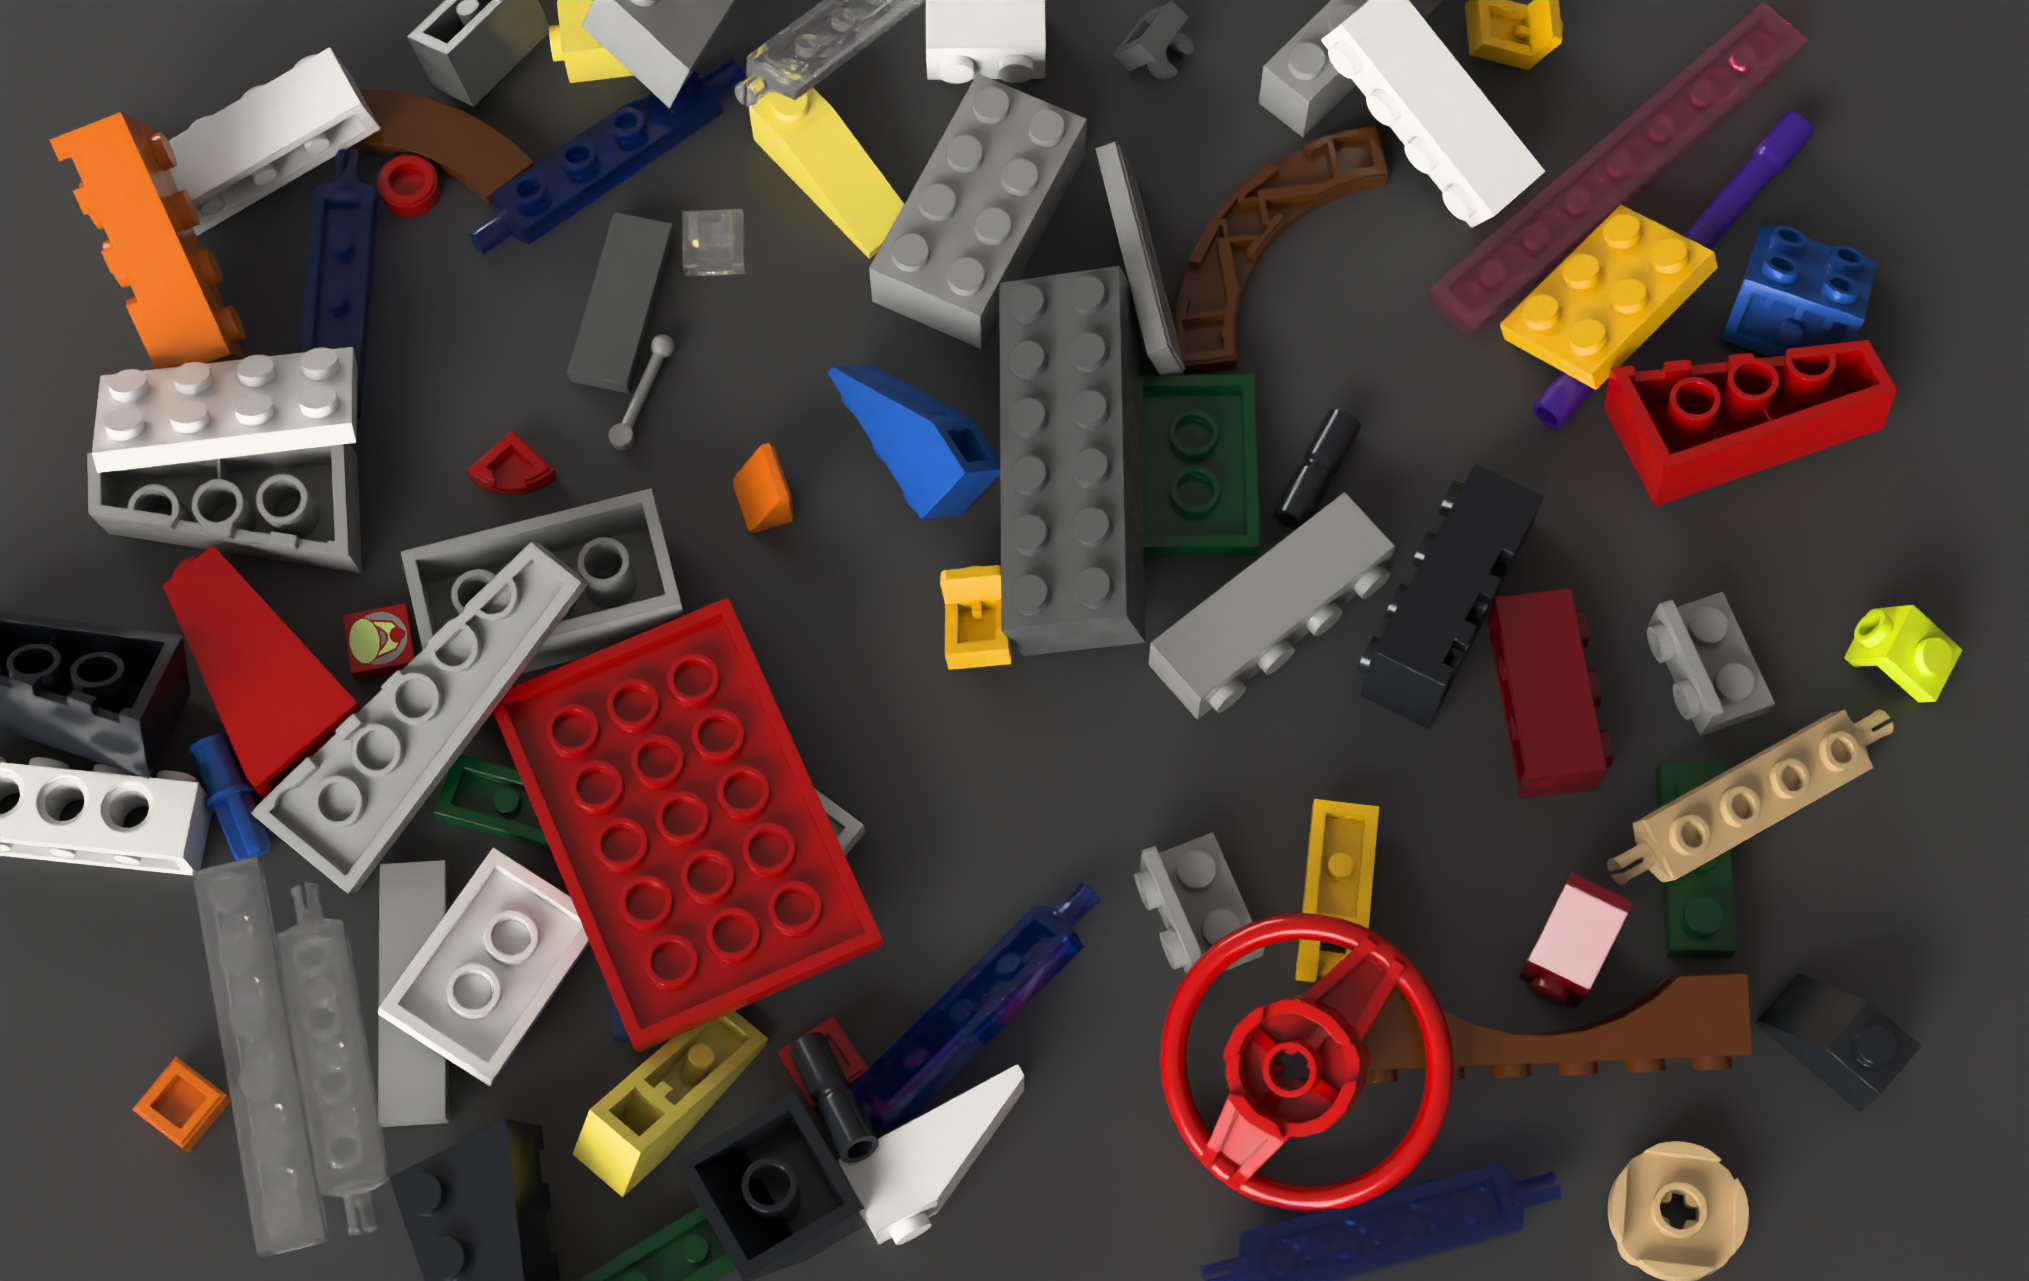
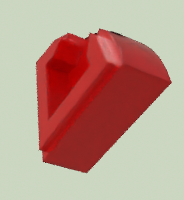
M514 430L508 433L467 469L470 479L477 485L488 491L503 495H522L535 492L557 479L555 470Z

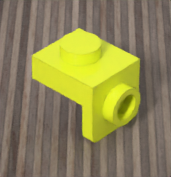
M1914 605L1871 609L1857 624L1854 631V639L1844 658L1853 667L1877 665L1918 703L1936 702L1963 649Z

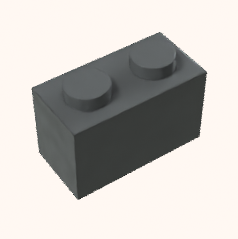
M445 0L407 38L433 88L474 107L549 33L550 24L539 0Z

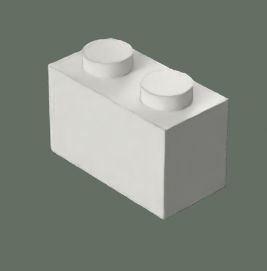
M926 0L927 80H943L948 83L959 84L974 79L977 73L990 79H1002L1009 83H1022L1030 79H1045V0Z

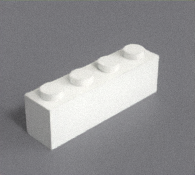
M1367 0L1321 39L1322 43L1329 50L1328 56L1335 69L1344 77L1351 78L1366 96V103L1372 115L1380 123L1390 126L1405 145V154L1412 165L1431 177L1443 192L1442 198L1448 210L1458 219L1466 221L1471 228L1494 217L1545 172L1409 0Z
M329 47L319 54L301 59L295 64L293 69L269 83L249 89L238 101L214 115L204 116L196 120L188 130L169 140L177 162V166L171 168L170 171L178 191L185 189L196 207L200 224L194 226L193 229L196 236L381 128L353 77Z

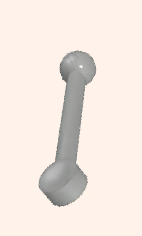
M660 334L652 340L651 351L653 354L621 423L614 425L609 430L610 443L617 450H627L634 444L635 438L632 431L634 423L664 358L671 356L675 349V343L668 335Z

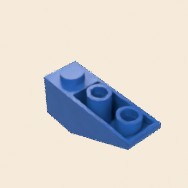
M875 365L836 366L827 372L841 393L842 402L855 415L871 440L874 452L885 462L903 490L906 502L917 512L921 520L962 515L1000 475V460L973 419Z

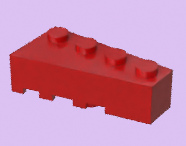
M1869 340L1790 348L1787 349L1785 356L1754 358L1752 352L1728 355L1727 362L1692 366L1690 359L1664 362L1663 369L1635 372L1634 365L1611 368L1603 409L1654 507L1882 430L1897 389Z

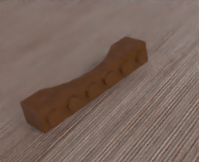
M1748 974L1666 975L1641 998L1606 1018L1574 1029L1538 1034L1502 1032L1472 1024L1443 1010L1453 1048V1080L1465 1079L1464 1067L1491 1066L1492 1078H1517L1532 1076L1531 1064L1557 1063L1558 1075L1599 1074L1598 1061L1624 1060L1625 1072L1642 1073L1666 1071L1665 1059L1691 1058L1692 1070H1719L1732 1068V1056L1752 1055ZM1397 986L1364 1041L1371 1054V1063L1367 1070L1366 1083L1397 1082V1069L1424 1068V1080H1426L1427 1064L1423 1035L1410 1003Z

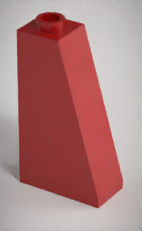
M212 545L201 555H192L182 561L174 570L172 578L162 586L244 773L260 797L264 799L307 757H312L336 734L335 730L353 713H358L361 708L216 547Z

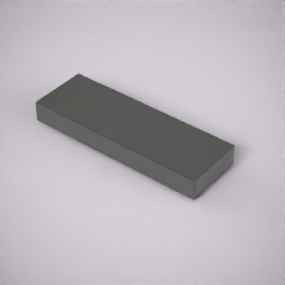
M614 212L567 370L570 382L623 393L630 392L674 238L673 223Z

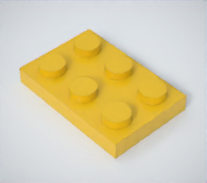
M1620 204L1500 323L1504 340L1597 390L1609 378L1611 368L1620 367L1718 268L1715 252Z

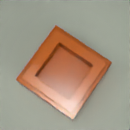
M176 1056L132 1110L189 1153L232 1099Z

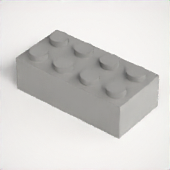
M977 73L869 267L872 302L982 349L999 317V283L1019 280L1085 157L1087 119Z
M651 488L401 551L423 650L428 646L427 641L449 620L457 618L463 612L466 604L530 542L540 543L589 582L522 673L586 657L684 616Z

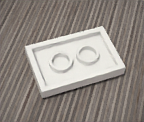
M492 848L379 1006L378 1015L491 1087L590 943L571 897L497 849Z

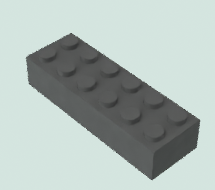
M1120 266L999 283L1001 630L1023 656L1146 643L1139 325L1130 284Z

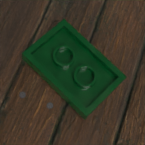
M1254 374L1139 375L1144 557L1258 556L1260 532Z

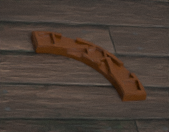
M359 89L381 129L349 147L345 152H373L396 155L399 152L422 156L429 160L435 168L454 177L475 192L489 207L537 172L534 162L517 145L489 124L463 110L409 93L379 89Z
M1378 124L1342 130L1305 143L1303 149L1286 156L1277 163L1270 162L1242 183L1220 206L1204 228L1190 255L1188 267L1178 295L1174 326L1186 368L1183 370V375L1237 368L1236 319L1243 292L1257 263L1285 230L1303 216L1335 199L1362 190L1386 186L1388 174Z

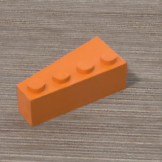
M119 112L50 139L49 141L58 160L72 159L82 179V182L79 183V188L73 190L83 214H89L98 229H105L109 239L103 241L101 253L110 273L114 275L122 288L131 286L135 297L126 301V307L154 368L179 367L190 362L206 364L245 358L239 342L246 340L242 322L233 306L224 307L216 284L223 282L220 267L212 251L208 247L204 249L200 247L193 229L194 226L200 224L199 215L188 192L185 189L181 191L177 189L170 171L171 168L177 166L172 147L164 133L158 132L155 134L153 128Z

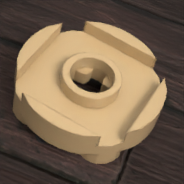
M1671 1141L1656 1144L1629 1161L1614 1180L1608 1198L1609 1226L1611 1233L1617 1241L1618 1251L1626 1262L1638 1266L1645 1273L1655 1278L1666 1281L1699 1280L1708 1274L1714 1273L1726 1264L1745 1239L1749 1223V1206L1743 1186L1738 1178L1734 1180L1729 1170L1719 1163L1722 1159L1700 1145ZM1672 1194L1682 1195L1684 1207L1695 1209V1220L1684 1222L1681 1229L1671 1227L1670 1220L1661 1215L1660 1205H1667L1671 1201Z

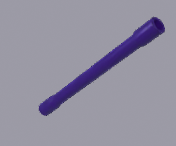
M1786 112L1755 147L1752 157L1683 236L1711 250L1771 179L1781 173L1812 138L1814 131L1809 121L1798 113ZM1561 371L1533 403L1532 410L1537 418L1548 427L1561 429L1594 389Z

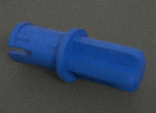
M214 734L195 742L190 746L189 753L194 758L209 798L205 801L208 812H216L231 852L238 862H249L260 858V856L270 851L271 842L263 823L251 814L256 807L252 797L255 796L257 791L251 783L245 781L231 748L228 734Z

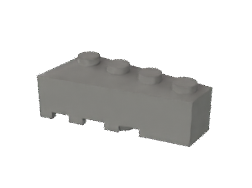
M593 0L582 27L670 108L738 0Z
M350 443L97 473L92 452L87 453L89 515L108 534L208 549L214 545L220 552L362 574L357 453Z

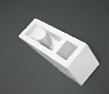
M1018 1064L878 1139L879 1145L875 1152L866 1159L855 1163H846L842 1159L838 1160L839 1167L864 1207L866 1222L878 1244L893 1238L895 1244L900 1245L916 1238L932 1226L929 1217L940 1211L1024 1092V1074Z

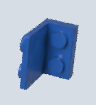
M1761 224L1754 241L1744 279L1720 340L1769 357L1785 356L1787 349L1854 342L1865 320L1877 263L1867 259L1860 251L1847 246L1831 247L1808 239L1805 234L1795 228L1788 226L1772 227Z

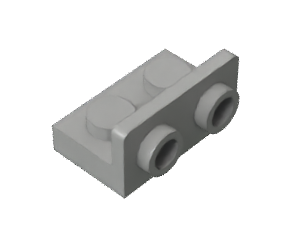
M1723 592L1676 607L1672 599L1659 603L1648 624V643L1656 660L1659 663L1666 662L1675 682L1673 684V697L1676 706L1684 719H1692L1699 737L1770 713L1775 702Z
M1213 832L1158 853L1155 846L1142 850L1141 871L1134 874L1136 886L1147 910L1149 911L1154 908L1159 910L1167 929L1160 933V940L1166 957L1174 970L1183 967L1187 974L1200 956L1213 944L1230 932L1253 922ZM1259 948L1231 964L1225 971L1262 957L1265 948Z

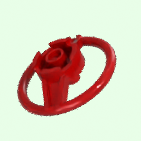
M1313 913L1281 914L1248 923L1227 934L1203 953L1183 978L1171 1001L1161 1039L1160 1065L1165 1098L1174 1123L1189 1149L1205 1168L1234 1191L1259 1203L1283 1210L1328 1212L1362 1204L1383 1194L1412 1172L1425 1157L1444 1123L1450 1104L1454 1073L1453 1048L1445 1015L1433 989L1421 971L1394 944L1362 925L1338 917ZM1311 940L1335 944L1351 950L1344 959L1314 984L1303 996L1291 995L1282 1000L1256 1008L1235 1026L1224 1049L1223 1060H1226V1079L1231 1092L1228 1093L1227 1100L1211 1134L1196 1107L1187 1070V1044L1195 1012L1209 987L1231 964L1259 948L1274 943ZM1398 986L1417 1017L1423 1035L1427 1064L1423 1098L1418 1113L1402 1141L1389 1155L1372 1168L1352 1178L1323 1185L1291 1184L1259 1174L1258 1171L1291 1137L1302 1138L1326 1131L1336 1125L1355 1108L1366 1085L1367 1070L1371 1063V1054L1364 1041ZM1284 1052L1289 1055H1295L1300 1052L1306 1057L1308 1061L1306 1067L1310 1069L1309 1078L1301 1077L1293 1082L1286 1078L1283 1072L1289 1065L1281 1061Z

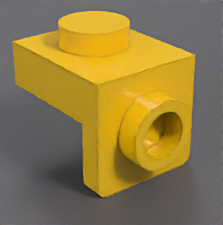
M1469 0L1465 3L1470 56L1529 70L1562 42L1563 21L1560 17L1559 0H1533L1528 5L1509 0Z
M970 566L962 569L943 570L940 573V585L945 601V658L948 670L1012 664V642L1001 630V566Z

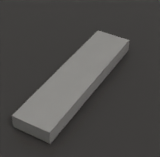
M1112 142L1095 149L1147 355L1160 375H1183V370L1186 368L1135 171L1120 144L1117 145L1116 142Z
M445 860L380 864L379 1006L449 910V866ZM379 1015L378 1123L382 1127L449 1123V1060Z

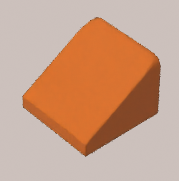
M770 442L760 445L733 479V488L750 533H759L793 522L792 517H795L791 493L774 445L771 446Z

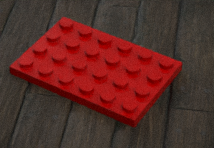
M728 597L511 687L494 709L493 713L636 1054L884 946L882 936Z

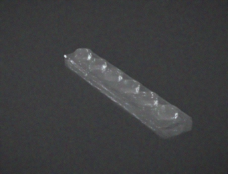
M255 856L192 871L256 1252L259 1256L265 1258L329 1242L263 863Z

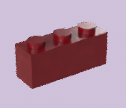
M1571 588L1495 597L1486 622L1519 798L1525 799L1596 790L1607 768L1612 767L1613 749L1608 730H1599L1595 707L1600 706L1601 690L1596 670L1587 669L1583 647L1588 646L1589 629L1584 610H1575Z

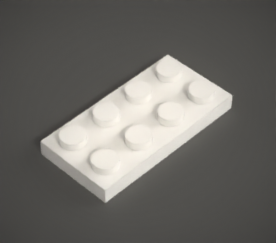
M321 347L302 353L276 356L252 355L241 360L206 364L190 362L179 367L145 371L128 369L116 374L101 375L92 446V456L97 473L356 443L357 363L353 347L337 349Z

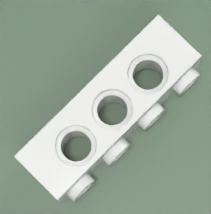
M0 756V802L10 794L20 793L16 806L9 812L0 814V856L199 876L212 812H208L205 806V801L209 798V795L199 782H196L197 779L195 777L177 771H159L156 778L150 777L147 779L141 776H133L132 773L105 764L94 765L93 771L69 769L66 763L50 758H31L29 765L6 763V760ZM75 800H84V806L76 817L67 821H60L61 812L67 804ZM140 806H149L148 814L140 824L130 828L123 827L125 817L131 810Z

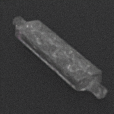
M926 0L821 1L747 56L746 76L748 78L735 86L736 98L742 105L747 102L746 107H753L770 92H776L797 100L917 9Z
M304 883L306 893L301 885L294 886L291 889L297 925H293L276 935L318 1190L323 1195L343 1197L348 1235H362V1228L367 1233L377 1230L370 1191L389 1181L390 1176L382 1129L378 1123V1106L347 926L342 919H324L319 884Z

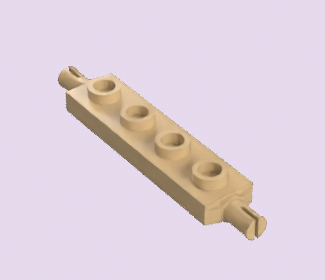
M1845 709L1830 713L1633 823L1636 846L1608 860V871L1621 869L1612 874L1611 877L1618 884L1624 885L1630 879L1649 869L1661 882L1676 880L1874 768L1868 757L1866 747L1878 739L1893 733V722L1879 725L1890 719V716L1885 711L1877 709L1871 715L1854 724Z

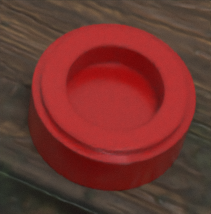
M404 154L394 157L382 167L378 175L377 185L385 206L396 215L402 217L423 215L430 211L440 198L441 184L436 169L429 160L422 156Z

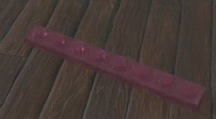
M1765 2L1761 3L1434 283L1428 290L1426 300L1470 340L1580 245L1620 204L1625 206L1803 51L1808 39Z

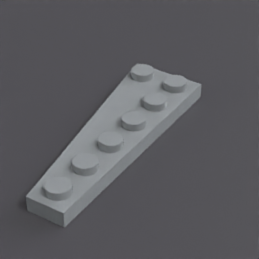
M530 542L466 604L463 612L457 618L449 620L427 641L428 646L403 670H397L381 686L382 690L358 713H353L335 730L336 734L312 757H307L255 807L251 814L347 894L358 892L589 582L540 543Z

